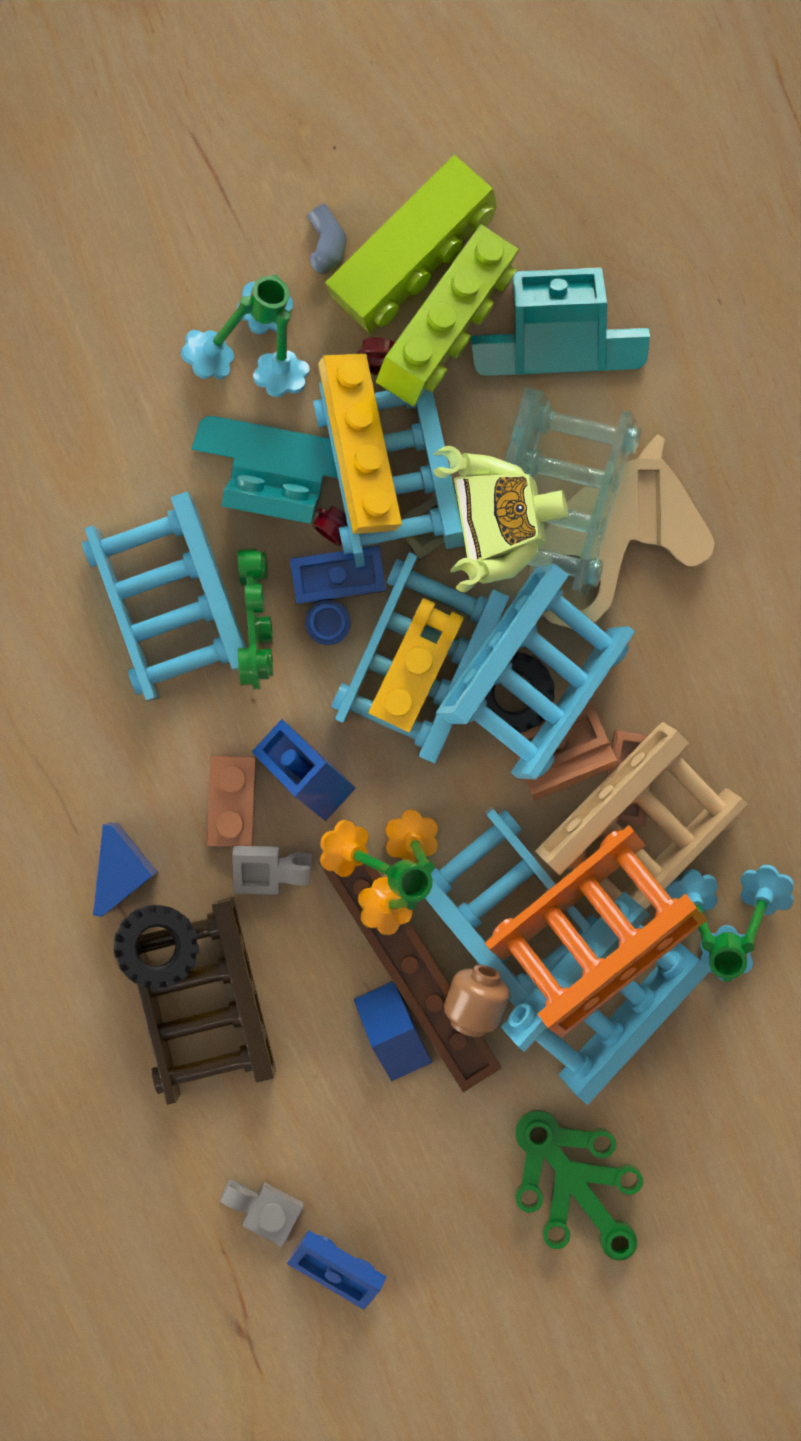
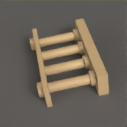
M661 722L535 852L559 875L566 869L572 868L574 870L588 859L585 856V849L598 836L607 837L614 831L623 830L617 823L618 816L630 804L636 803L673 840L655 860L643 849L635 854L665 890L722 831L728 830L738 821L740 812L748 803L727 788L717 795L681 758L682 751L689 742L676 729ZM668 770L705 808L687 827L649 791L650 783L662 771ZM607 877L599 883L612 901H616L622 894ZM634 882L625 890L644 909L651 904Z

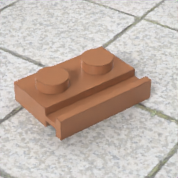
M592 703L584 707L553 753L555 760L550 769L544 775L537 777L536 780H525L535 801L618 766L617 758L613 753ZM543 724L520 734L531 742ZM514 753L517 761H519L521 757Z

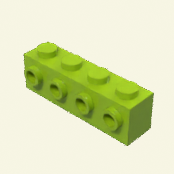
M454 154L325 282L332 299L369 334L378 326H386L396 316L399 305L410 294L416 295L425 288L431 278V273L442 262L448 263L458 255L462 249L463 241L474 230H477L480 224L486 227L490 223L497 209L493 188Z
M480 224L385 356L376 383L415 407L426 390L433 393L448 370L443 365L450 356L457 359L471 338V335L467 333L473 323L478 326L483 323L494 305V302L490 300L496 290L503 294L514 278L517 269L511 265L519 249Z

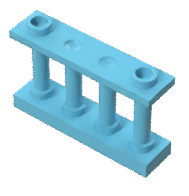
M319 382L322 399L313 400L318 427L328 426L348 526L339 527L344 555L354 553L356 568L365 566L362 546L431 532L434 533V536L443 535L446 549L464 546L461 518L452 476L439 478L433 472V470L439 467L450 468L448 458L442 455H433V453L445 446L434 394L426 390L415 407L388 390L376 392L375 398L378 411L406 405L407 409H416L419 423L411 424V429L384 434V441L387 453L415 447L416 451L425 450L428 465L420 466L419 472L394 476L392 479L396 495L423 489L425 494L434 492L437 508L429 509L430 514L402 519V525L397 531L353 534L322 382Z
M188 491L170 497L174 509L167 511V517L103 539L100 529L92 525L84 528L88 540L82 542L85 556L91 568L95 566L99 568L134 668L128 670L132 687L136 695L143 693L146 701L160 698L155 684L212 663L221 661L223 665L230 662L232 670H239L238 648H247L195 502ZM175 533L176 537L184 535L189 552L183 554V559L118 582L109 556ZM190 576L191 579L199 577L205 594L198 596V602L133 624L125 601L126 598ZM204 618L207 622L215 621L220 637L213 639L214 644L151 667L148 666L140 641Z
M409 552L405 562L400 559L396 560L386 582L394 586L350 686L341 683L331 707L338 710L335 719L342 723H345L349 712L352 711L414 739V744L421 747L418 756L435 764L453 724H448L436 714L433 723L424 720L423 723L415 720L410 732L404 731L369 714L368 712L373 701L358 695V691L368 669L385 677L393 660L376 653L386 629L388 628L405 636L412 622V619L394 612L405 587L470 615L469 620L477 623L470 640L461 637L459 641L454 638L447 653L448 656L452 657L451 662L458 665L452 681L444 678L441 682L434 680L427 696L434 698L432 703L438 706L443 703L498 623L509 596L494 589L491 591L488 599L481 595L478 599L413 571L418 556ZM425 626L420 636L437 644L441 632Z
M556 564L540 566L534 569L436 711V714L448 724H467L468 722L476 721L521 757L511 771V774L519 779L536 780L537 777L544 775L550 769L555 760L553 753L611 667L616 666L626 656L629 650L627 643L635 633L629 626L608 628L604 632L562 596L563 591L560 587L569 575ZM551 610L595 647L581 668L537 633L538 627L535 624L544 611ZM524 646L570 683L556 705L511 669L512 663L510 660L519 648ZM500 683L546 720L531 742L486 706L487 700L484 698L493 685Z
M491 807L485 814L494 825L440 870L435 867L431 872L433 879L432 889L425 899L480 965L490 966L500 973V978L509 987V1000L516 1007L523 1003L537 986L528 974L525 975L521 972L515 976L505 964L511 957L509 956L503 961L490 951L485 944L486 940L476 927L482 923L479 920L482 916L534 873L548 890L556 884L516 837L522 829L506 809L498 815ZM506 838L523 860L470 904L467 905L464 902L458 907L447 894L453 888L450 884ZM574 905L566 910L581 928L578 931L581 937L597 921L593 914L584 919ZM562 944L546 957L542 963L551 972L569 950Z
M624 891L613 902L635 929H642L641 923L650 913ZM602 917L582 937L598 959H605L619 948V938ZM681 943L677 944L671 951L655 962L657 964L656 968L640 985L633 980L619 991L627 999L609 1019L597 1009L583 1020L596 1033L579 1052L575 1051L563 1039L549 1030L537 1013L546 1007L545 1002L547 1000L538 987L534 989L523 1003L517 1005L512 1010L509 1018L501 1028L523 1052L536 1041L563 1063L565 1067L558 1075L574 1094L588 1105L710 972V969ZM570 952L550 972L561 988H569L583 977L582 967Z

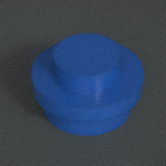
M323 600L310 608L305 624L308 634L314 641L323 645H334L341 642L347 636L351 620L348 611L342 604L333 600Z

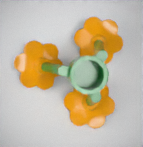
M414 809L406 810L400 819H392L386 824L385 832L389 838L385 844L387 853L391 857L402 858V861L395 863L394 866L368 855L366 847L369 838L368 831L363 827L355 826L348 820L339 821L334 831L326 832L320 841V846L324 851L320 857V863L324 869L334 871L341 877H347L352 874L356 866L365 864L388 876V878L380 877L376 879L372 887L363 889L358 897V902L363 908L360 916L362 923L368 928L377 927L378 931L383 935L394 934L400 924L409 922L412 918V910L417 907V902L428 896L433 885L431 872L435 869V865L433 862L428 861L426 856H431L437 851L438 842L435 836L438 832V826L433 818L422 817L419 811Z

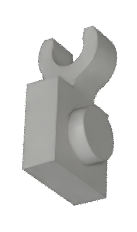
M234 846L233 848L234 894L279 895L280 883L304 886L309 885L311 882V853L296 852L285 858H280L279 847Z
M230 1179L221 1194L223 1197L220 1200L221 1203L231 1209L247 1213L242 1222L243 1227L281 1247L303 1209V1202L266 1182L263 1183L259 1192L256 1193L241 1183Z

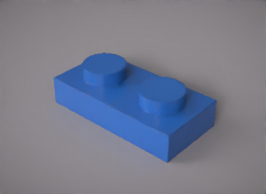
M379 545L362 548L365 566L356 568L354 553L344 555V551L290 559L296 604L386 592Z
M310 1230L307 1231L294 1248L287 1262L291 1267L363 1310L380 1292L387 1277L376 1271L369 1262L351 1256L336 1247L329 1238L316 1235Z

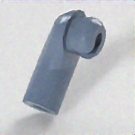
M321 204L307 215V218L320 235L316 248L317 251L313 252L310 256V264L316 272L327 274L331 269H336L341 264L347 237L327 205Z

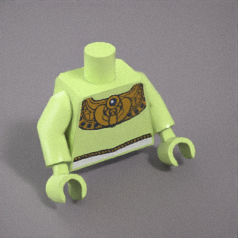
M444 446L433 453L435 456H445L450 462L449 469L439 467L433 470L436 477L447 478L457 471L461 476L454 478L467 558L459 560L450 570V572L462 570L469 576L470 580L462 581L456 586V589L460 592L469 591L478 581L485 584L515 577L536 557L538 548L546 545L543 522L568 517V508L563 490L538 495L535 480L529 474H525L519 466L492 456L469 453L461 455L459 450L452 446Z

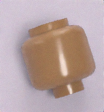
M476 965L474 969L466 968L460 970L452 980L444 1003L445 1014L450 1019L451 1026L458 1032L471 1037H481L485 1033L492 1032L499 1027L510 999V990L508 985L500 978V973L490 966Z

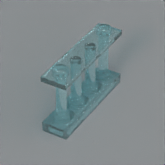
M526 387L505 461L521 467L524 473L529 474L531 477L541 474L600 489L592 515L568 509V517L546 522L587 533L580 559L538 549L536 557L528 565L540 567L556 564L569 576L575 577L572 589L580 595L588 596L590 586L596 587L601 577L603 560H599L598 557L627 455L635 454L641 428L636 427L637 421L633 414L622 410L618 427L556 413L554 408L550 407L551 401L543 391ZM549 430L612 445L605 471L541 456V451L537 450L541 434H547Z

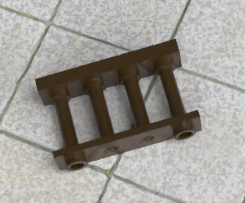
M234 897L214 902L212 904L213 913L207 914V919L191 923L198 935L197 940L212 936L213 940H221L224 957L218 958V963L190 969L187 973L188 976L183 981L180 980L174 986L168 988L151 989L137 984L157 1063L156 1067H152V1078L157 1094L164 1093L167 1105L176 1103L181 1095L179 1084L243 1068L245 1072L253 1071L256 1083L273 1079L276 1073V1066ZM166 929L143 934L138 938L137 954L142 962L149 965L146 952L174 946V938ZM223 980L224 984L231 983L235 1000L229 1002V1007L163 1023L157 996ZM232 1024L235 1028L242 1027L246 1044L240 1046V1051L174 1067L168 1040Z

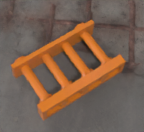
M630 825L622 831L617 830L609 834L602 841L599 850L518 916L501 922L494 929L493 936L485 942L488 949L503 961L512 954L515 956L547 999L545 1002L546 1007L537 1013L547 1028L560 1038L564 1037L707 921L686 893L679 899H671L635 854L646 845ZM620 866L657 910L656 918L642 929H635L599 884ZM584 895L620 940L619 948L605 959H598L563 914ZM547 925L552 928L583 969V977L569 988H561L527 943Z

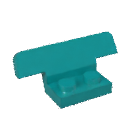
M602 268L517 271L512 279L515 334L471 336L474 367L479 374L484 376L639 369L647 362L650 341L649 328L607 330V298Z
M207 416L200 421L191 450L234 458L231 479L223 491L222 507L311 524L318 508L324 476L338 478L329 438L217 416Z

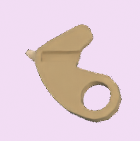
M658 434L648 443L637 459L628 461L600 475L567 502L568 517L550 522L545 530L546 545L538 548L537 555L530 565L527 579L536 567L551 565L561 558L575 557L589 563L597 574L599 583L597 596L591 605L579 611L594 623L612 605L619 570L629 541L633 540L662 547L668 550L678 562L686 567H695L708 560L713 554L715 541L712 533L680 480L664 460L661 459L666 439ZM551 610L544 611L541 615L548 624L572 629Z

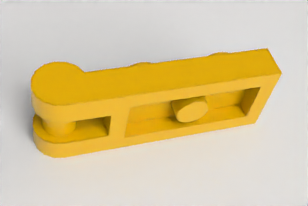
M426 598L422 599L368 712L407 732H410L464 619L463 616L453 611L451 615H448L434 608L436 603ZM426 624L442 631L437 644L420 636Z

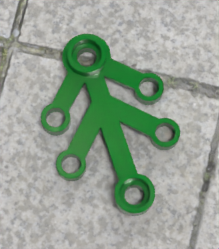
M256 548L238 550L239 580L241 586L245 585L249 647L238 648V669L241 686L252 685L253 690L261 689V680L269 679L270 676L274 675L272 650H259V644L273 643L271 616L259 617V613L264 612L262 584H259V580L268 579L266 552L257 551Z
M532 1110L524 1114L519 1119L515 1129L517 1143L526 1152L522 1182L516 1189L515 1199L518 1207L527 1213L535 1212L542 1206L543 1195L538 1184L545 1157L555 1171L549 1218L542 1228V1235L546 1245L552 1249H561L568 1244L570 1231L567 1225L570 1196L572 1194L601 1232L599 1238L604 1253L609 1258L618 1261L631 1257L637 1248V1237L633 1228L625 1221L614 1220L586 1182L616 1186L622 1193L633 1195L643 1185V1177L640 1171L631 1164L613 1167L572 1161L568 1159L559 1147L587 1148L595 1157L607 1158L614 1153L616 1148V1141L612 1133L604 1128L587 1131L559 1127L555 1117L543 1110ZM543 1127L547 1131L546 1137L542 1141L532 1140L530 1132L533 1128ZM606 1136L609 1138L610 1143L605 1150H597L593 1147L594 1140L597 1137ZM632 1172L637 1176L636 1182L629 1187L623 1186L620 1182L622 1175ZM527 1190L536 1192L537 1200L532 1204L523 1203L521 1201L523 1192ZM561 1227L564 1230V1236L560 1240H551L548 1237V1232L551 1228ZM617 1236H624L628 1240L626 1247L621 1250H616L611 1246L612 1240Z

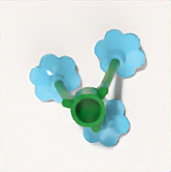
M277 275L264 276L256 282L246 284L242 290V298L237 305V309L218 333L212 330L204 333L198 330H191L185 336L186 344L181 349L182 359L192 365L193 372L199 378L208 379L213 376L217 379H224L230 373L229 364L234 360L233 350L226 345L225 340L240 321L244 320L248 321L250 330L255 334H264L269 329L277 332V351L274 354H263L258 359V368L253 373V380L256 385L266 387L267 393L273 397H281L287 392L296 394L303 391L305 388V378L309 375V365L305 361L297 359L293 352L287 350V325L291 316L290 311L293 307V300L289 296L287 285Z
M762 865L757 871L746 870L741 877V884L743 886L740 894L741 899L744 903L755 907L746 934H738L737 930L730 925H723L719 927L716 933H711L707 921L698 927L702 937L700 947L703 951L700 961L710 969L709 973H714L721 981L731 982L752 969L753 959L750 954L755 949V937L763 915H772L777 909L788 910L794 902V897L791 893L794 889V881L788 875L779 874L774 866ZM689 869L684 871L680 878H675L665 891L671 899H679L686 893L704 915V911L712 909L717 903L715 892L718 889V884L713 876H702L698 870Z

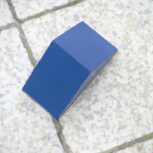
M109 822L103 824L93 916H104L158 873L119 823Z
M393 981L354 998L371 1047L391 1081L432 1063V1059L406 1003Z

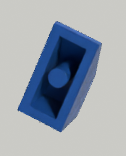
M283 719L276 724L252 751L299 801L324 821H327L356 789L337 768Z

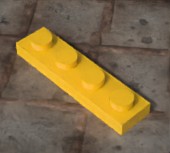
M323 355L318 366L352 533L397 531L402 525L367 355Z

